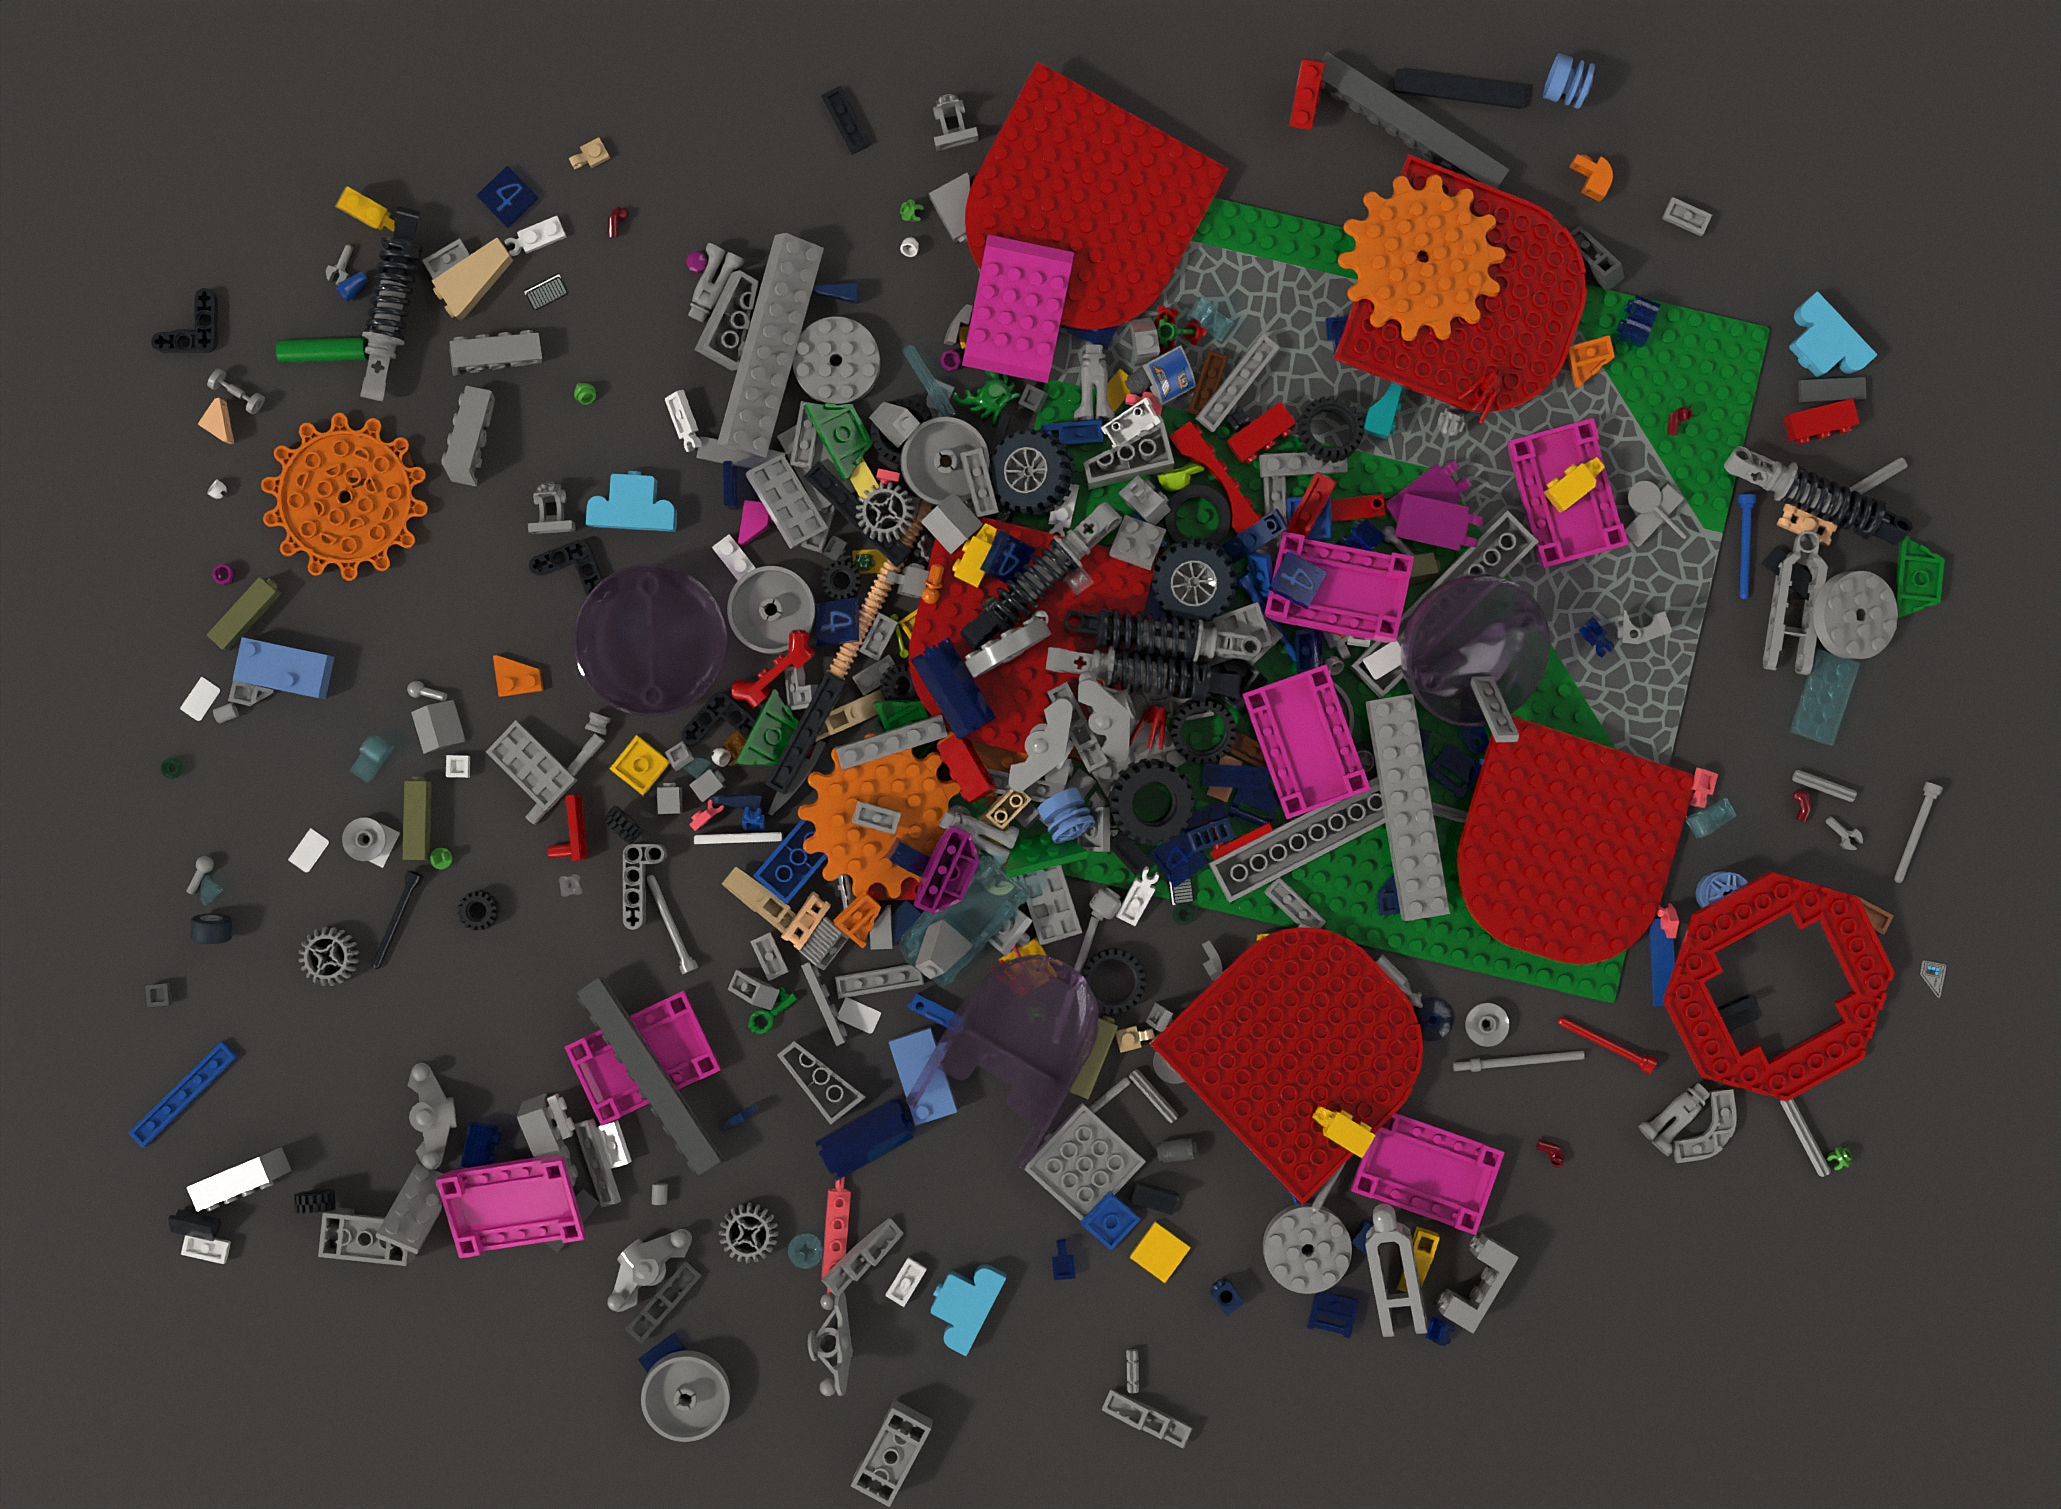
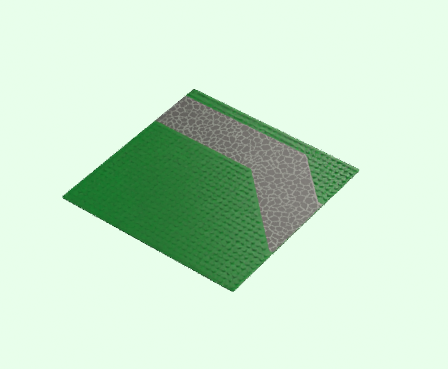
M1213 197L1164 290L1150 307L1132 319L1151 317L1156 329H1158L1159 326L1155 324V319L1158 315L1157 308L1160 305H1164L1166 308H1176L1178 310V315L1175 317L1177 329H1184L1191 319L1199 320V324L1206 328L1207 333L1199 339L1197 345H1192L1190 340H1187L1183 334H1177L1174 341L1175 347L1182 346L1193 372L1196 385L1208 350L1229 356L1219 385L1220 387L1262 333L1279 346L1276 353L1228 413H1234V410L1239 406L1252 423L1279 402H1282L1296 422L1292 427L1294 431L1285 438L1282 435L1275 439L1276 444L1267 451L1263 448L1257 452L1259 456L1263 455V453L1308 452V449L1304 450L1301 447L1303 442L1299 443L1297 429L1302 413L1314 400H1319L1324 396L1326 399L1329 396H1334V400L1338 397L1343 398V403L1347 400L1351 402L1349 405L1351 408L1353 406L1357 408L1356 413H1360L1362 415L1361 421H1364L1366 411L1384 396L1391 384L1390 381L1333 360L1354 303L1348 298L1347 292L1358 280V275L1354 270L1344 269L1338 264L1340 254L1350 252L1356 246L1355 239L1348 235L1342 227ZM1585 284V288H1587L1585 305L1571 345L1610 335L1615 357L1607 364H1604L1581 387L1575 388L1567 356L1557 376L1541 393L1517 407L1499 412H1488L1483 424L1479 423L1483 412H1473L1457 408L1408 388L1405 389L1404 393L1401 392L1399 401H1402L1399 413H1395L1393 419L1396 422L1393 435L1389 434L1388 438L1382 439L1363 434L1361 443L1356 451L1349 458L1347 457L1348 472L1324 474L1337 482L1330 495L1331 500L1384 494L1385 503L1434 464H1438L1441 468L1449 460H1455L1459 468L1449 474L1453 481L1456 483L1462 477H1467L1472 484L1468 489L1459 493L1462 500L1456 504L1470 507L1469 514L1484 517L1482 526L1469 523L1467 537L1477 539L1507 510L1530 532L1509 457L1508 441L1594 418L1599 435L1598 444L1620 523H1623L1624 529L1639 515L1638 512L1631 508L1628 502L1630 488L1637 482L1650 481L1660 491L1669 484L1684 498L1669 514L1668 518L1686 535V538L1683 539L1664 520L1640 547H1637L1627 538L1629 545L1546 568L1541 567L1535 547H1533L1381 698L1349 668L1368 647L1347 645L1346 642L1345 645L1351 656L1342 660L1344 663L1343 670L1337 675H1331L1334 683L1342 688L1352 704L1354 726L1351 737L1354 743L1368 742L1372 744L1365 702L1413 694L1431 802L1469 812L1482 768L1480 758L1485 757L1492 734L1470 682L1472 677L1493 676L1510 715L1669 766L1736 479L1735 475L1726 471L1724 463L1736 447H1743L1769 336L1770 330L1768 327L1612 290L1606 291L1603 288ZM1129 321L1116 327L1099 330L1098 333H1093L1091 330L1059 326L1048 383H1045L1043 391L1048 393V396L1040 413L1037 414L1034 430L1041 431L1042 424L1078 422L1074 420V412L1081 405V370L1086 345H1103V354L1106 355L1104 360L1107 366V383L1119 369H1122L1130 376L1146 364L1135 363ZM1093 385V389H1092L1093 410H1094V418H1093V420H1096V399H1097L1096 396H1097V391H1096V386ZM1196 387L1163 404L1160 416L1164 421L1167 437L1190 421L1193 425L1197 424L1203 432L1201 437L1205 443L1210 442L1216 453L1214 455L1217 460H1222L1227 466L1228 471L1226 473L1231 479L1234 477L1241 486L1239 491L1243 497L1247 495L1254 506L1251 508L1255 514L1260 513L1264 517V482L1260 476L1259 456L1249 464L1247 461L1241 464L1226 444L1227 440L1233 437L1235 433L1229 427L1225 418L1216 430L1211 432L1195 419L1196 415L1187 413ZM1150 388L1145 391L1152 393ZM1124 400L1114 412L1115 418L1132 406L1125 404ZM1680 407L1690 408L1692 410V417L1679 424L1678 436L1666 435L1669 415ZM1446 408H1453L1464 413L1466 423L1463 431L1458 432L1457 436H1450L1439 431L1438 418L1441 412H1445ZM1320 412L1311 420V432L1314 438L1322 445L1331 448L1341 447L1350 440L1351 428L1347 421L1339 414ZM1108 421V422H1102V427H1103L1104 425H1106L1107 423H1109L1110 421ZM1053 431L1052 436L1059 438V431ZM1104 432L1103 443L1066 445L1068 447L1067 452L1072 453L1074 458L1071 464L1076 466V472L1072 473V477L1076 478L1074 484L1079 485L1070 525L1071 530H1074L1104 502H1107L1122 517V521L1125 515L1132 517L1135 514L1119 495V492L1132 480L1088 490L1083 463L1107 450L1113 449L1111 439ZM1170 444L1174 460L1173 470L1197 464L1191 460L1181 458ZM1204 468V471L1191 475L1188 486L1204 485L1213 488L1224 497L1229 506L1223 488L1208 470ZM1159 473L1141 477L1143 481L1148 479L1154 485V491L1156 493L1161 491L1169 501L1178 492H1169L1163 489L1157 478ZM1315 475L1286 476V501L1287 498L1303 497ZM1192 498L1183 502L1178 508L1176 523L1184 536L1190 539L1198 537L1203 540L1210 537L1217 529L1218 513L1209 501L1202 498ZM1386 507L1385 517L1332 522L1333 540H1318L1319 542L1392 555V552L1402 554L1392 543H1386L1381 537V532L1386 526L1397 527V522ZM1044 511L1043 515L1038 516L1014 512L1012 520L1014 525L1049 533L1054 528V525L1048 524L1051 512ZM1164 517L1155 526L1165 529ZM1122 521L1096 545L1112 548ZM1230 527L1226 536L1217 546H1221L1235 537ZM1063 528V531H1064V533H1065V536L1068 534L1067 532H1068L1070 529H1068V528ZM1166 532L1163 540L1167 544L1164 548H1169L1173 542ZM1399 537L1415 555L1434 552L1435 559H1438L1440 563V572L1436 579L1469 547L1461 544L1460 551ZM1248 555L1233 564L1236 568V578L1245 572H1250L1245 569L1248 563ZM1434 581L1408 585L1403 612ZM1236 585L1232 602L1221 615L1254 604L1246 591L1239 589ZM1623 610H1626L1631 623L1636 627L1642 628L1652 622L1654 614L1665 611L1672 632L1640 644L1622 643V638H1618V625H1622V621H1618V615H1623ZM1166 611L1167 618H1170V614ZM1278 622L1300 654L1301 660L1299 662L1293 661L1279 640L1252 667L1261 672L1268 680L1264 685L1266 686L1325 665L1326 659H1330L1331 656L1340 657L1336 647L1329 649L1322 631ZM1631 630L1630 637L1635 638L1637 632L1635 630ZM1181 654L1178 655V657H1176V658L1173 657L1174 660H1175V662H1176V660L1179 659V658H1183V659L1186 661V659L1184 658V656H1181ZM1241 659L1242 661L1250 665L1246 660ZM1175 690L1174 695L1179 696V690ZM1211 695V698L1216 699L1218 702L1220 701L1213 695ZM1221 702L1233 716L1236 734L1239 732L1259 743L1248 710L1242 716ZM1216 713L1212 716L1185 720L1182 726L1183 740L1189 747L1195 750L1213 748L1220 742L1224 733L1223 721ZM1167 717L1165 725L1170 732V723L1173 719ZM1226 751L1225 755L1243 761L1228 801L1224 802L1206 794L1220 757L1215 762L1208 761L1209 763L1207 764L1203 762L1195 763L1192 760L1186 759L1185 763L1177 767L1189 779V784L1195 792L1193 798L1196 799V806L1192 808V811L1195 813L1193 818H1189L1187 822L1190 825L1186 830L1183 828L1180 831L1181 835L1179 837H1172L1170 842L1165 844L1158 842V845H1150L1149 843L1142 844L1134 839L1132 840L1152 861L1147 866L1149 867L1147 876L1153 877L1156 872H1159L1157 882L1151 884L1155 887L1153 896L1170 899L1165 862L1170 850L1176 844L1185 853L1192 849L1186 831L1204 826L1213 820L1218 821L1228 817L1234 836L1237 838L1269 821L1273 828H1276L1295 818L1286 819L1269 769L1265 772ZM1071 759L1074 767L1072 776L1067 778V783L1079 768L1095 780L1092 773L1089 774L1084 762ZM1097 781L1083 798L1084 804L1082 807H1092L1089 805V799L1096 791L1107 800ZM1155 781L1137 791L1132 800V809L1135 815L1147 822L1156 821L1163 817L1171 804L1170 791L1164 784ZM961 793L952 797L949 801V807L952 811L960 810L966 815L962 809L964 808L967 816L976 819L990 806L984 805L987 797L977 803L968 802L962 797ZM1033 800L1030 801L1036 808H1038L1040 804L1043 803ZM1110 812V822H1114L1111 817L1112 813ZM1433 815L1450 914L1409 921L1402 920L1401 913L1379 916L1376 893L1390 875L1394 873L1386 823L1280 876L1287 885L1326 921L1320 929L1339 934L1354 943L1608 1003L1615 1001L1626 950L1610 959L1597 963L1568 964L1505 945L1494 939L1477 924L1463 901L1458 885L1460 881L1457 853L1465 823ZM1015 817L1008 823L1009 827L1014 826L1019 829L1016 841L1049 833L1048 826L1039 819L1028 830ZM1219 825L1223 837L1227 836L1224 825ZM1110 828V830H1118V833L1121 831L1119 828ZM1204 830V831H1203V834H1204L1206 843H1208V842H1210V840H1209V838H1208V836H1207V834H1206V832H1205V830ZM1199 833L1194 834L1198 846L1202 845ZM1077 837L1070 841L1077 844ZM1213 846L1198 851L1195 856L1190 858L1191 862L1189 865L1194 902L1187 904L1289 928L1299 927L1263 892L1273 881L1232 902H1228L1208 862L1213 860L1210 853L1214 849ZM981 849L978 855L984 856V850ZM1111 849L1110 852L1087 851L1088 858L1061 865L1064 875L1127 890L1130 889L1135 878L1143 879L1142 872L1135 876ZM1178 852L1174 854L1170 865L1182 857Z

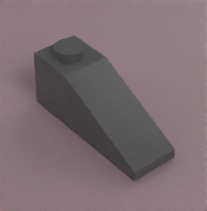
M1579 225L1570 232L1580 250L1586 271L1602 288L1609 291L1624 279L1622 263Z

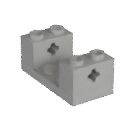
M340 1207L323 1212L318 1257L407 1266L415 1260V1253L376 1238V1233L385 1217L354 1214L355 1209ZM362 1233L370 1235V1244H363L361 1242L360 1236Z
M1481 1231L1472 1238L1469 1250L1477 1259L1490 1267H1486L1482 1272L1480 1284L1475 1286L1469 1297L1471 1299L1467 1300L1449 1288H1446L1444 1292L1441 1291L1436 1299V1307L1443 1316L1473 1334L1519 1258L1509 1248Z
M894 1399L884 1417L879 1433L853 1476L851 1487L890 1507L932 1428L933 1420ZM888 1451H894L898 1458L890 1462L885 1458V1454Z

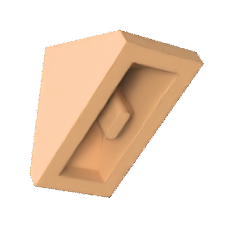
M215 398L198 425L228 444H234L227 402L221 398Z

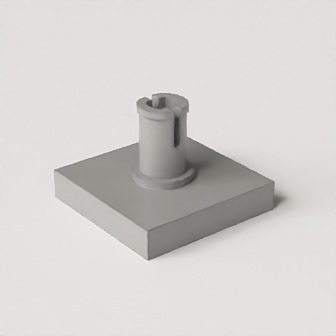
M1081 807L1089 808V815L1093 816L1095 824L1077 837V845L1085 848L1087 851L1110 852V836H1116L1118 830H1110V828H1118L1115 822H1110V807Z
M1007 901L982 936L1002 954L1007 956L1016 943L1025 946L1029 942L1030 936L1025 931L1032 923V920Z

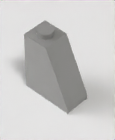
M968 173L929 193L930 200L954 244L967 241L965 209L970 191Z
M1152 318L1130 320L1135 363H1146L1158 358L1160 353L1158 335Z
M883 402L869 417L896 448H899L920 424L907 408Z
M942 919L927 927L915 967L929 979H932L949 970L972 948L973 944Z

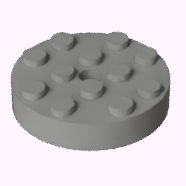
M844 317L823 318L808 326L799 337L792 362L796 379L802 389L811 398L822 404L832 403L835 405L853 404L864 398L874 387L881 366L880 353L871 333L858 322ZM838 355L842 359L841 365L837 367L832 366L831 361Z
M938 417L928 420L919 425L905 441L901 453L903 478L909 489L918 498L929 504L939 505L952 492L964 502L970 499L971 495L960 453L982 448L989 471L990 459L987 445L980 433L963 420L952 417ZM941 456H947L950 459L951 464L949 467H940L939 460Z
M764 566L751 570L738 580L729 596L727 614L734 634L742 643L761 653L780 654L788 652L789 633L791 631L800 629L810 634L816 618V603L811 589L796 573L783 567ZM772 604L776 605L778 613L776 612L775 615L768 616L766 612L767 607Z
M1851 571L1837 574L1823 585L1817 595L1813 612L1814 627L1820 642L1835 656L1845 659H1866L1875 656L1889 644L1897 628L1898 609L1894 593L1889 585L1874 573Z
M1038 616L1033 617L1023 623L1025 627L1022 628L1021 626L1010 629L1001 634V638L991 640L982 645L983 651L976 650L965 657L967 659L965 664L973 678L1012 660L1051 635L1044 619H1039Z
M1313 1203L1295 1204L1280 1211L1270 1221L1263 1237V1255L1272 1276L1285 1288L1303 1294L1322 1292L1335 1285L1346 1273L1352 1256L1351 1239L1343 1222L1326 1207L1322 1206L1318 1212H1313L1311 1209ZM1306 1244H1311L1312 1251L1302 1252V1247Z
M696 1351L671 1353L656 1362L645 1378L641 1393L643 1414L649 1425L663 1437L679 1442L702 1439L713 1433L725 1419L730 1403V1383L723 1368L708 1355ZM681 1393L688 1394L691 1398L684 1399L681 1397Z

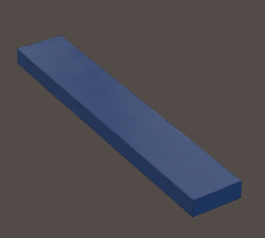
M221 1041L128 1134L142 1148H145L239 1055L225 1041Z

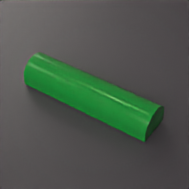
M367 338L278 340L276 343V355L280 363L368 360V354L365 353Z

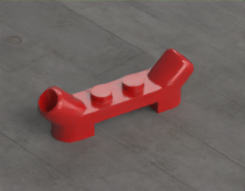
M800 629L791 631L789 633L788 654L786 656L783 653L773 661L775 666L770 670L767 667L757 675L760 678L759 680H736L732 684V697L737 700H746L752 708L757 706L771 692L766 686L791 663L798 670L816 653L808 645L809 633Z

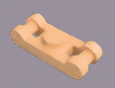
M1785 504L1783 508L1784 514L1777 522L1778 526L1796 534L1812 531L1818 536L1819 544L1824 546L1830 545L1832 541L1830 537L1836 531L1838 525H1833L1832 522L1824 521L1805 511H1801L1795 506L1792 507L1790 504ZM1792 516L1797 517L1795 523L1790 521ZM1819 527L1824 529L1822 535L1816 533Z
M814 891L808 896L798 914L781 936L784 940L791 941L798 950L803 947L831 906L826 900L822 901L818 898L819 895ZM813 905L818 908L816 913L811 910ZM797 928L803 932L800 937L794 934Z

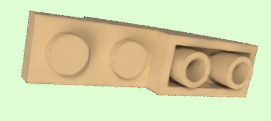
M881 689L832 710L816 741L878 715L873 702L885 701Z
M1010 788L977 819L996 829L1002 830L1032 798L1024 791L1017 792ZM982 834L979 835L981 838L987 841H990L992 839ZM975 847L978 853L981 849Z
M734 867L722 882L725 888L754 912H758L781 933L788 928L796 916L787 904L737 867Z

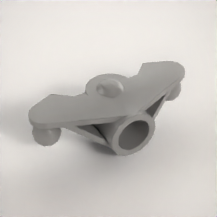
M1084 671L1079 677L1078 702L1086 704L1088 711L1091 713L1088 720L1089 728L1094 733L1105 735L1107 738L1101 747V751L1111 760L1122 762L1129 756L1130 720L1135 719V710L1130 695L1126 689L1120 691L1102 686L1096 681L1097 678L1093 672Z
M1060 697L1045 708L1044 712L1047 723L1035 725L1030 735L1026 738L1025 750L1029 755L1027 760L1011 764L1009 785L1014 791L1025 790L1054 767L1060 770L1075 743L1070 740L1073 702L1069 697Z
M419 1063L412 1068L408 1087L419 1094V1103L412 1107L409 1120L414 1129L423 1132L424 1141L415 1152L426 1169L434 1170L442 1162L450 1128L457 1127L453 1097L446 1098L431 1068L425 1063Z
M679 1229L645 1243L637 1239L630 1244L617 1259L621 1265L615 1288L607 1301L609 1308L616 1312H621L636 1306L638 1303V1289L641 1286H653L662 1282L667 1271L665 1262L670 1257L686 1256L692 1242L691 1233L688 1230Z
M843 1291L839 1296L826 1293L821 1297V1306L825 1310H834L818 1333L816 1330H811L808 1335V1350L811 1359L816 1361L819 1357L835 1377V1380L826 1378L820 1383V1391L825 1396L834 1395L836 1391L839 1396L845 1395L853 1353L846 1296ZM836 1343L835 1349L829 1352L831 1346Z

